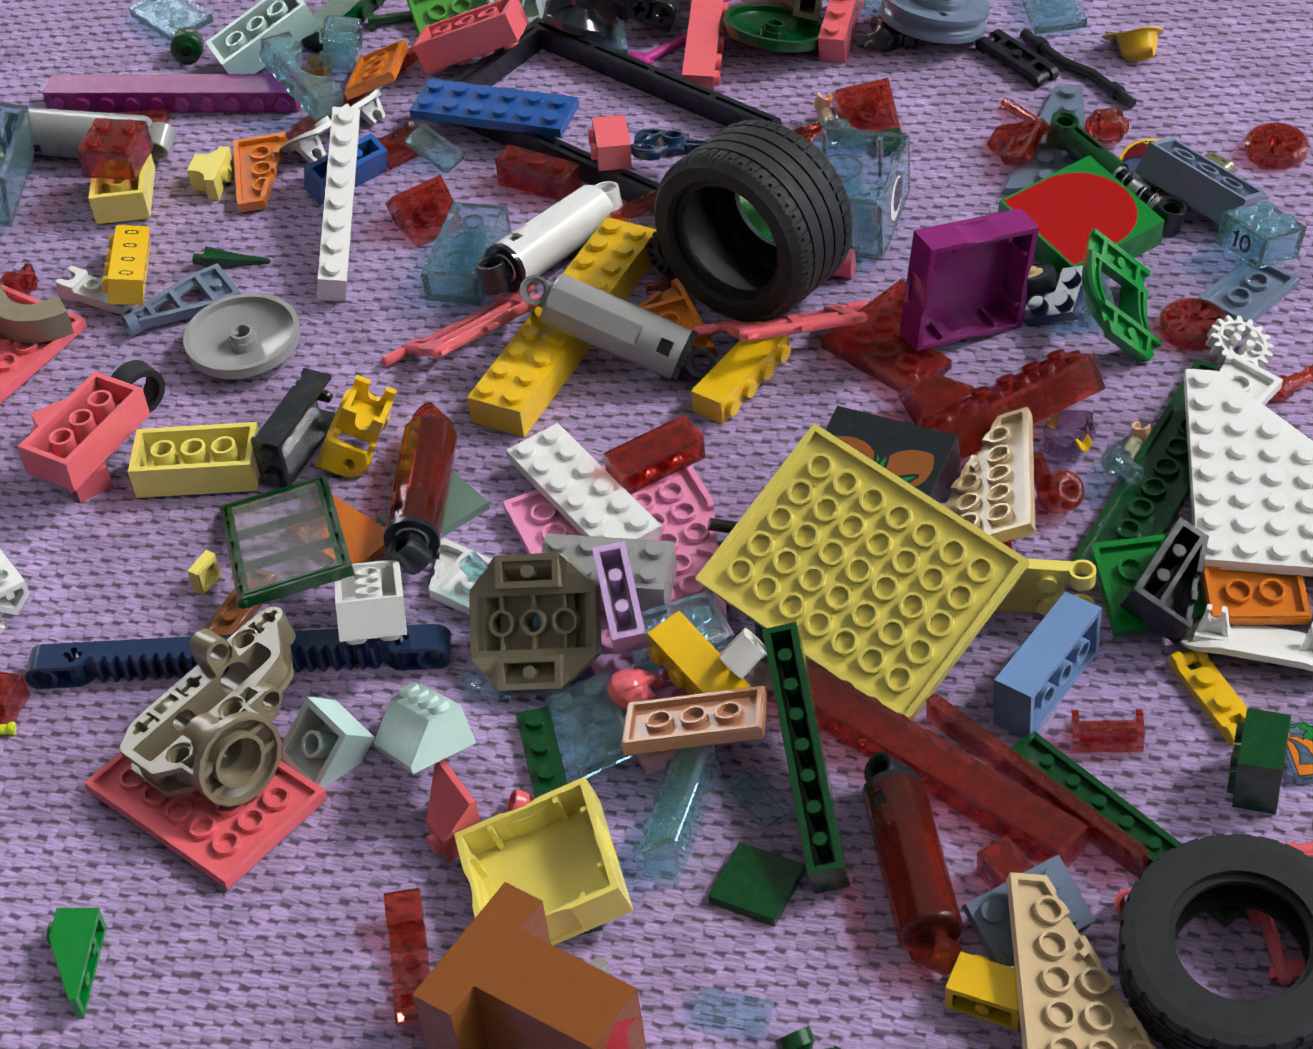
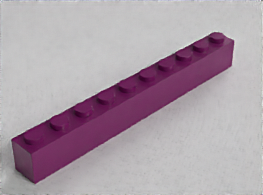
M51 74L43 90V96L47 109L88 112L298 113L304 96V90L300 74Z

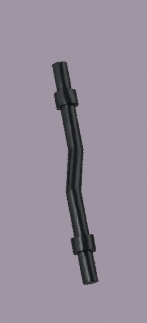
M1027 28L1021 31L1020 37L1028 42L1031 49L1036 53H1042L1058 66L1091 79L1103 88L1106 95L1114 101L1119 100L1128 108H1133L1136 105V99L1126 93L1125 88L1118 82L1110 81L1094 68L1064 57L1049 45V41L1040 35L1036 36Z

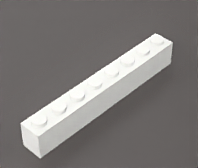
M332 107L317 281V300L346 301L360 109Z

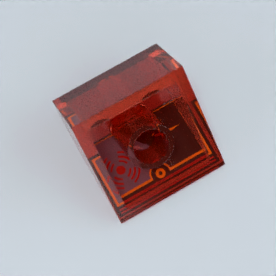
M888 78L836 89L831 94L833 96L832 106L836 121L848 143L873 138L872 133L898 127L901 131Z
M441 175L394 195L385 203L397 228L416 247L466 225Z

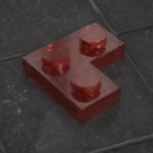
M1044 118L997 126L987 145L991 152L1004 150L1000 156L1004 165L1024 164L1031 159L1048 125Z

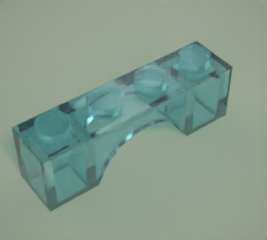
M289 31L261 39L260 62L274 75V78L286 88L289 95L295 98L302 109L314 121L326 116H332V107H342L344 91L330 76H316L300 69L302 45Z

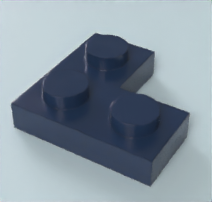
M1083 265L1063 268L1055 292L1030 296L1022 321L1027 326H1038L1079 319L1085 300L1082 287Z

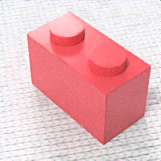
M625 115L592 118L593 129H588V142L591 149L592 161L597 160L598 170L632 168L631 143Z

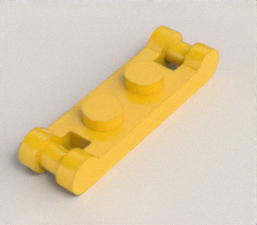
M1188 649V652L1185 653L1178 651L1168 655L1167 661L1170 668L1229 745L1238 744L1234 742L1237 727L1235 722H1245L1248 707L1211 662L1207 653ZM1195 663L1198 668L1190 670L1188 666Z

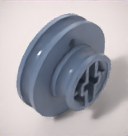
M884 0L880 7L881 18L893 29L913 38L943 44L968 43L981 38L985 33V20L990 12V4L987 0Z

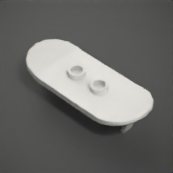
M382 87L370 91L351 107L348 103L342 106L344 108L360 109V116L370 125L377 122L373 118L372 113L377 114L379 120L386 116L379 100V96L382 95L380 92ZM326 116L314 124L316 126L315 129L285 142L280 146V149H290L292 152L297 150L309 163L317 160L312 155V151L317 152L319 158L323 157L326 153L319 135L331 128V119Z
M1207 604L1201 620L1198 623L1192 624V629L1180 641L1184 647L1197 652L1223 654L1313 672V622L1308 633L1263 625H1229L1228 607L1222 606V616L1215 618L1210 614L1213 604Z

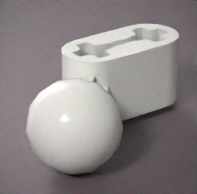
M744 628L721 652L720 659L739 678L743 679L749 673L752 682L756 686H765L766 691H773L766 647L751 631Z

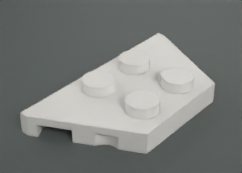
M443 538L440 545L439 559H436L434 566L435 575L431 578L429 585L430 598L470 616L469 591L488 568L487 565L492 559Z

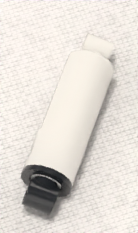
M613 181L601 182L594 186L584 185L487 248L484 258L476 264L482 292L486 295H498L506 291L516 292L520 289V285L526 277L531 275L540 276L583 247L606 217L615 219V217L623 213L619 185Z

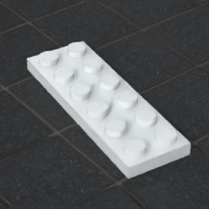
M558 423L506 449L507 459L582 536L654 540L663 535L662 525Z

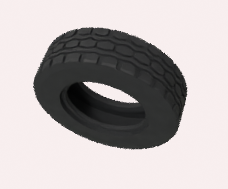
M1231 833V835L1217 834L1204 836L1202 839L1196 838L1180 844L1176 849H1170L1159 856L1155 863H1151L1141 873L1139 881L1134 883L1127 896V903L1124 904L1118 938V973L1121 975L1119 980L1124 997L1129 999L1128 1006L1131 1007L1138 1020L1142 1022L1143 1028L1155 1041L1162 1043V1047L1165 1049H1313V857H1308L1304 854L1305 852L1288 844L1284 845L1279 843L1278 840L1262 836L1256 837L1252 836V834ZM1233 906L1250 908L1271 916L1293 935L1302 951L1305 970L1291 987L1273 997L1255 1001L1229 999L1207 990L1188 974L1177 955L1175 940L1189 921L1206 911Z

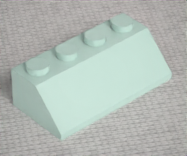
M411 683L399 689V694L390 699L373 742L379 752L412 774L476 743L461 705L423 684L418 685V683Z

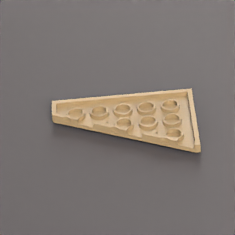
M1029 407L996 417L991 425V430L982 439L984 446L978 455L970 457L962 469L960 477L951 486L953 493L948 501L940 503L1001 543L1013 539H1021L1035 533L1033 420Z

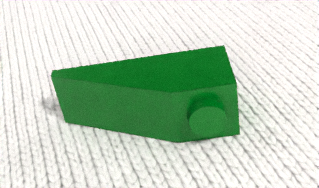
M56 908L53 922H50L47 927V942L51 944L68 1000L77 1019L85 1018L107 929L99 908Z

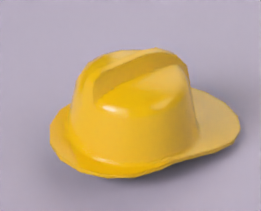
M1156 26L1141 27L1126 32L1104 34L1102 39L1117 41L1121 55L1125 60L1141 62L1155 55L1158 36L1163 34L1164 29Z

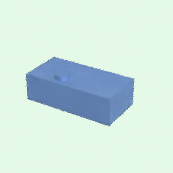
M1064 592L1023 645L1015 647L1010 661L994 679L993 724L1022 738L1033 730L1035 732L1039 730L1098 654L1102 607Z

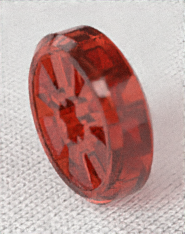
M1266 123L1254 127L1247 133L1244 152L1252 163L1260 167L1274 170L1288 169L1297 166L1305 160L1309 142L1305 133L1297 127L1285 123Z
M1178 299L1166 305L1161 311L1159 331L1163 339L1172 346L1192 351L1211 348L1206 345L1207 333L1217 319H1225L1226 313L1220 306L1206 299Z

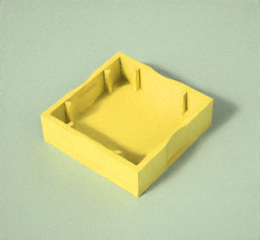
M585 777L543 794L521 808L500 813L454 833L463 872L471 886L472 908L475 917L504 882L543 901L550 941L553 946L634 911L600 800Z

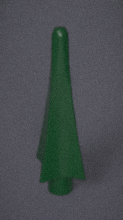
M205 246L204 254L193 253L192 258L193 265H204V268L218 263L222 269L269 264L271 262L269 258L238 254Z

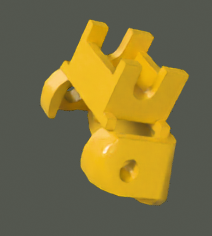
M356 375L352 388L345 392L330 425L315 468L320 470L322 468L346 478H357L365 474L372 463L373 451L380 434L390 420L391 408L397 390L387 386L383 396H374L369 391L371 380ZM343 432L369 442L367 451L338 441L340 433Z

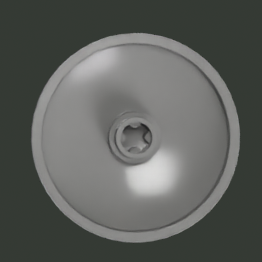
M244 293L222 298L200 310L188 323L183 335V344L189 362L198 371L216 378L240 379L265 373L283 363L298 346L301 328L296 311L286 301L268 294Z

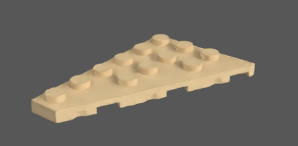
M1010 872L1006 879L1023 1049H1157L1149 1042L1147 1032L1131 1007L1126 1008L1114 989L1116 985L1114 980L1102 968L1101 960L1086 936H1080L1068 917L1070 911L1065 903L1057 897L1056 889L1048 876Z

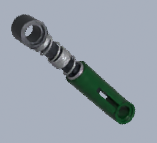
M1058 111L1052 115L1046 137V143L1056 150H1064L1076 161L1090 155L1165 220L1163 237L1171 238L1180 232L1187 211V206L1182 200L1175 197L1163 198L1159 196V193L1153 194L1150 192L1148 184L1140 178L1134 179L1132 177L1133 172L1128 173L1129 167L1124 161L1079 126V118L1075 114L1067 111Z

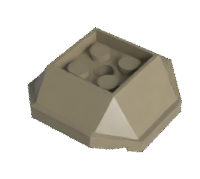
M563 553L494 556L487 565L488 568L469 591L471 659L490 679V682L497 691L566 689L602 654L600 586ZM537 614L542 619V625L538 631L533 627V619Z

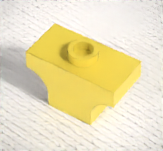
M219 146L212 153L194 155L187 169L192 190L207 192L209 200L220 199L227 182L232 180L234 162L230 147Z

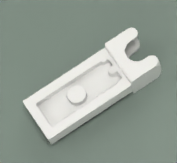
M70 266L68 267V272L71 273V280H56V290L60 299L71 302L78 301L121 315L131 306L108 304V293H103L102 279L88 275L87 270Z

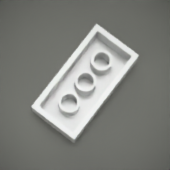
M385 560L352 564L355 575L335 581V605L339 642L347 641L348 644L356 645L365 643L367 639L371 638L393 641L399 639L401 635H407L399 561Z

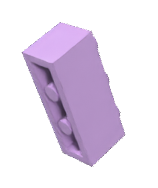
M625 541L593 547L592 551L614 654L618 655L648 648Z

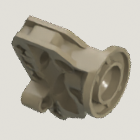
M275 606L264 609L227 640L209 629H201L192 636L189 649L198 665L130 724L119 746L122 756L132 762L131 769L134 774L165 796L170 797L198 791L213 803L228 807L246 803L264 790L273 779L281 761L282 742L278 729L271 721L280 714L277 709L282 703V693L291 683L294 676L290 645L294 642L296 634L281 608ZM230 665L227 674L221 679L224 670Z

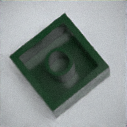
M1247 708L1245 722H1237L1234 742L1241 743V745L1235 744L1232 750L1229 770L1236 772L1230 771L1227 785V793L1234 794L1232 807L1276 814L1291 715Z

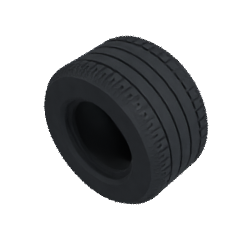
M744 120L730 124L678 160L662 178L657 189L654 204L658 241L664 257L675 276L695 298L707 307L720 314L741 321L764 322L789 312L838 271L847 257L853 234V221L848 196L839 175L829 160L815 145L800 134L783 125L766 120ZM739 195L746 199L762 216L775 242L763 236L753 226L742 209Z

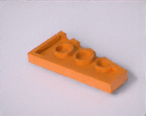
M286 132L233 140L236 199L239 213L266 209L284 153L280 146L287 142Z

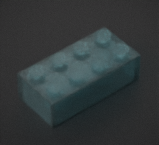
M453 202L421 272L426 300L481 305L485 294L481 289L476 264L484 258L487 248L512 233L508 206Z

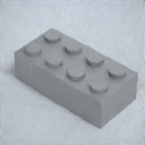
M546 533L541 553H563L599 586L592 548L625 541L641 615L667 617L677 573L674 541ZM600 589V612H605Z

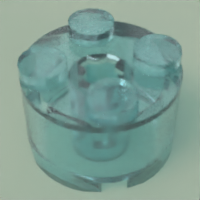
M325 15L324 28H320L319 43L323 44V51L321 50L319 55V66L354 70L359 57H361V55H358L363 42V23L361 19Z

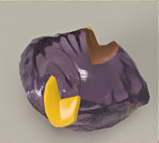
M1062 410L1056 412L1052 419H1046L1045 426L1042 427V432H1040L1042 448L1050 456L1065 460L1075 458L1083 453L1086 454L1096 436V428L1093 421L1094 413L1087 410Z

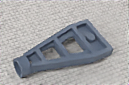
M217 263L188 275L144 302L143 305L131 310L132 312L121 316L126 332L130 337L142 333L147 328L193 318L209 304L225 297L241 294V292ZM192 289H200L206 297L204 301L193 304H184L180 298ZM170 301L177 308L160 313L155 311Z

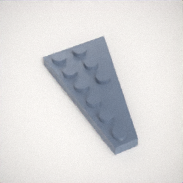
M1067 84L1054 87L1005 186L1004 196L1011 195L1077 162L1064 150H1056L1046 143V137L1051 117L1058 111H1067L1075 114L1079 118V126L1086 131L1082 85Z

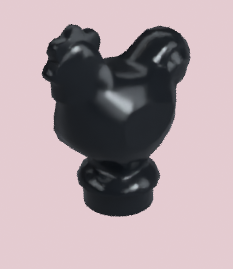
M880 15L871 18L870 27L873 30L871 33L860 35L859 38L855 39V43L859 48L877 49L882 52L893 51L900 46H903L906 50L908 48L915 49L917 38L893 29L884 22Z

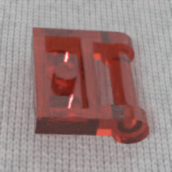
M413 120L404 123V127L378 139L388 150L387 167L389 169L395 168L436 148L434 139Z

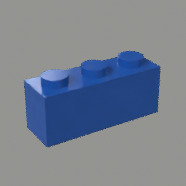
M372 133L358 139L355 187L386 172L388 150ZM328 155L304 166V189L319 206L324 204Z

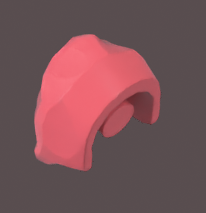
M637 668L620 670L611 677L607 685V692L618 706L627 709V705L630 702L653 700L656 693L651 688L659 689L662 683L669 679L668 671L665 670L661 674H654L651 671Z

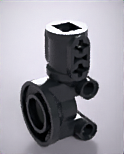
M546 0L542 19L550 26L561 31L593 39H608L612 37L617 17L625 22L631 19L660 26L662 31L670 32L679 0Z

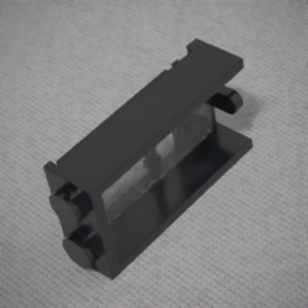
M303 368L300 372L301 379L295 382L296 385L292 386L256 436L250 439L261 480L268 486L285 487L292 485L324 441L336 413L319 409L317 401L329 403L332 400L333 394L328 390H324L331 380V374Z

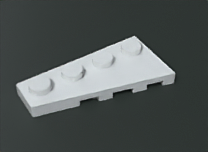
M1231 351L1228 352L1225 363L1219 371L1263 405L1281 389L1283 379Z

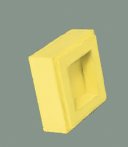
M205 550L187 570L194 592L202 595L205 594L221 576L215 553Z

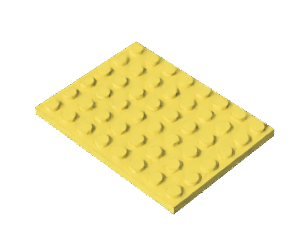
M813 423L705 564L695 580L764 629L796 622L806 658L909 727L1030 563L1028 559Z

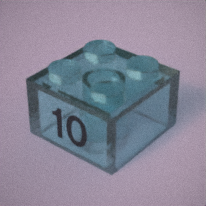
M1261 200L1257 203L1224 211L1215 243L1253 267L1261 269L1298 258L1307 226L1297 221L1295 216L1283 213L1275 208L1273 203Z

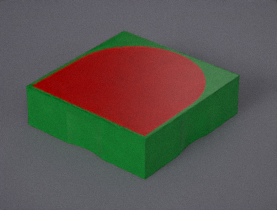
M1090 155L999 200L998 213L1021 208L1039 226L1034 257L1040 264L1054 266L1057 273V282L1063 268L1083 265L1085 244L1092 229L1096 228L1135 258L1161 244L1165 222L1164 219Z

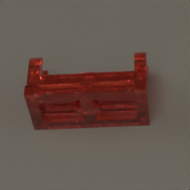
M1135 709L1134 720L1079 721V711L1071 710L1072 752L1144 751L1145 725L1142 709Z

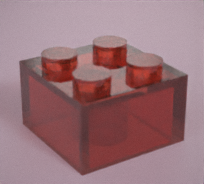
M95 118L80 144L77 154L84 176L87 178L136 180L154 146L147 121Z

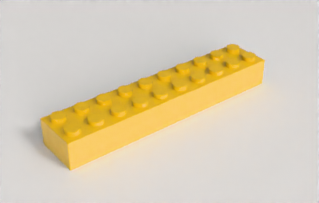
M606 217L563 274L626 301L652 266L649 259L651 256L648 255L647 249H651L648 242L649 239L654 241L655 237L652 234L656 229ZM535 308L468 395L467 400L472 423L525 437L592 345L543 324L540 321L543 308Z

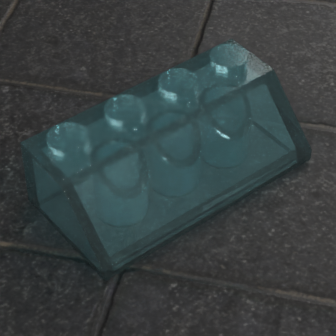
M717 744L676 749L673 759L667 760L664 770V783L656 788L653 811L646 814L643 823V837L641 841L635 842L632 851V862L636 863L638 877L680 884L720 777Z

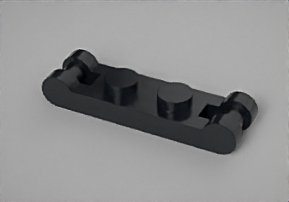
M1000 29L990 32L988 37L983 36L975 41L978 51L983 54H989L1023 76L1036 89L1043 86L1045 81H1052L1059 77V70L1055 64Z

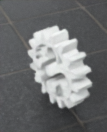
M1226 315L1224 320L1217 319L1207 333L1208 339L1206 341V345L1212 347L1209 355H1217L1216 363L1222 364L1223 362L1225 363L1229 351L1236 354L1234 349L1241 340V336H1243L1246 340L1236 355L1262 369L1272 358L1273 354L1271 351L1274 345L1268 343L1271 338L1270 335H1262V326L1255 328L1252 326L1253 320L1249 319L1247 323L1243 322L1242 317L1239 315L1235 320L1229 315Z

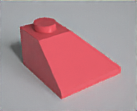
M445 759L434 764L426 819L430 835L426 836V840L435 855L441 853L447 863H450L460 857L454 833L479 823L480 818L475 799Z

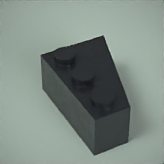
M1180 517L1166 533L1119 606L1177 645L1192 629L1193 607L1198 597L1199 591H1197L1199 576L1203 571L1209 536Z

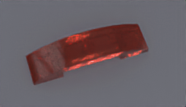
M420 887L383 893L386 925L390 942L394 985L392 992L396 1026L419 1023L412 994L431 972Z

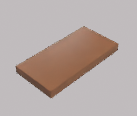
M765 686L630 702L627 705L621 744L623 754L625 756L763 739L767 705Z

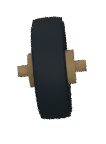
M1032 264L1027 278V296L1042 293L1056 285L1057 273L1053 265Z

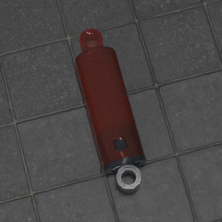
M432 402L425 403L419 407L403 430L383 534L387 554L393 560L399 561L400 566L410 575L418 574L424 570L441 545L457 447V434L453 428L454 423Z
M879 752L874 754L865 766L864 778L866 783L863 786L861 795L898 942L909 951V955L914 962L939 975H948L952 973L960 951L962 952V948L956 940L959 939L963 931V923L924 780L908 765L885 752Z

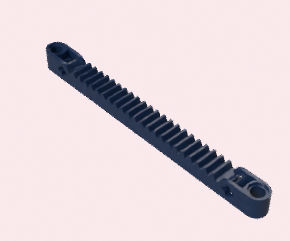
M440 624L406 625L407 635H401L403 637L402 642L400 638L393 641L371 638L367 639L365 643L351 645L347 641L339 642L338 629L294 631L296 638L290 645L292 663L296 673H300L304 666L308 667L309 672H313L317 666H321L322 671L326 672L330 665L334 666L335 671H339L343 664L347 665L348 670H352L356 664H360L361 669L365 670L369 663H373L374 668L378 669L382 662H387L391 668L401 671L443 669L447 667L450 661L452 633L447 627ZM233 634L219 636L227 640ZM192 636L41 644L33 647L25 673V681L35 689H53L85 686L95 677H100L102 683H105L110 676H113L115 682H119L122 676H126L127 681L130 682L135 675H139L140 680L144 681L148 674H152L153 680H157L161 674H165L166 679L169 680L174 673H178L179 679H181L198 664L189 649ZM400 654H402L403 662L400 661ZM230 665L224 670L223 674L226 670H229Z

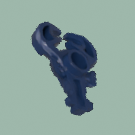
M642 129L637 131L634 137V143L631 144V154L635 158L647 161L684 156L709 138L704 140L689 138L690 134H685L678 130Z

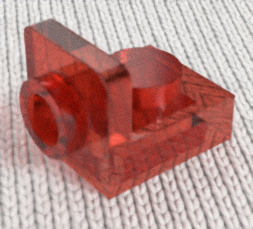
M25 263L18 273L6 271L0 279V283L29 295L32 291L36 290L38 278L35 275L32 264Z

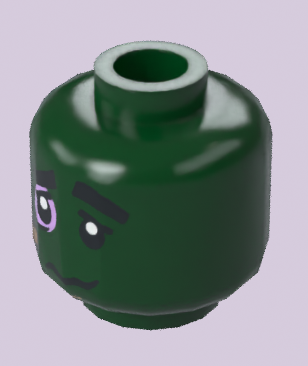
M182 27L175 31L170 43L172 56L183 64L195 63L200 59L204 49V40L199 31L192 27Z

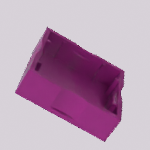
M1019 208L914 230L900 333L916 351L955 343L967 337L986 336L1021 327L1027 297V278L1033 264L1039 226Z

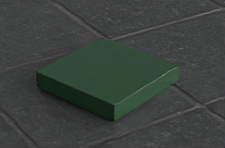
M739 842L708 895L709 903L775 927L805 874V864Z

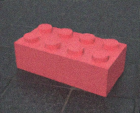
M497 0L425 26L412 47L426 74L433 71L441 73L447 70L450 65L456 63L464 65L478 55L486 57L494 53L495 49L514 47L518 44L529 21L519 0Z
M94 371L17 446L27 474L76 491L150 416L143 388Z

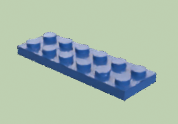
M428 79L409 112L411 119L562 138L579 107L578 97L564 94L557 95L541 93L539 91L517 90L515 88H500L490 85Z

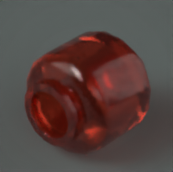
M1118 108L1095 109L1085 122V131L1103 145L1120 143L1129 130V121Z
M1059 470L1042 477L1038 483L1036 493L1040 505L1046 511L1058 514L1077 508L1083 501L1085 490L1081 478L1076 473L1069 470Z

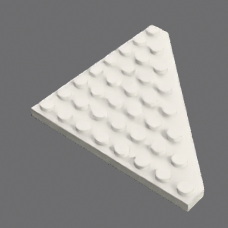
M1185 369L1183 378L1192 524L1209 536L1204 566L1221 567L1220 569L1285 575L1298 574L1313 577V441L1220 372Z

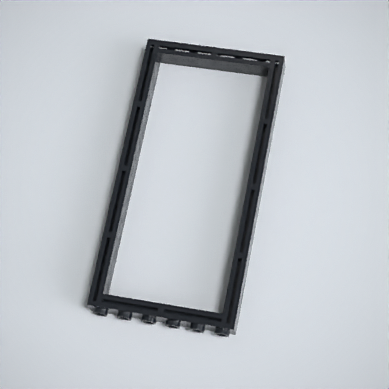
M538 17L527 24L517 45L509 49H504V47L495 49L494 53L481 58L451 80L452 82L493 86L533 55L544 49L725 127L736 122L754 119L771 121L782 125L781 119L589 38L556 29ZM461 125L594 186L606 181L616 182L619 185L621 199L654 213L655 198L659 186L654 181L627 169L599 171L597 160L592 161L591 153L555 137Z

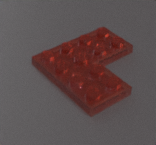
M900 279L857 311L867 314L868 319L865 323L834 328L821 338V348L912 400L931 385L929 378L934 376L941 377L952 369V360L932 348L916 351L900 333L906 281Z

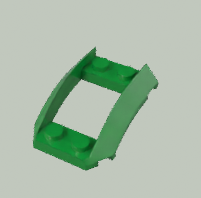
M1096 228L1092 229L1086 240L1082 269L1083 294L1088 309L1097 324L1102 328L1105 338L1136 361H1148L1155 354L1153 353L1155 347L1161 346L1162 343L1159 338L1152 334L1148 322V290L1144 288L1145 277L1150 276L1151 271ZM1101 271L1121 286L1119 308L1109 302L1104 296Z

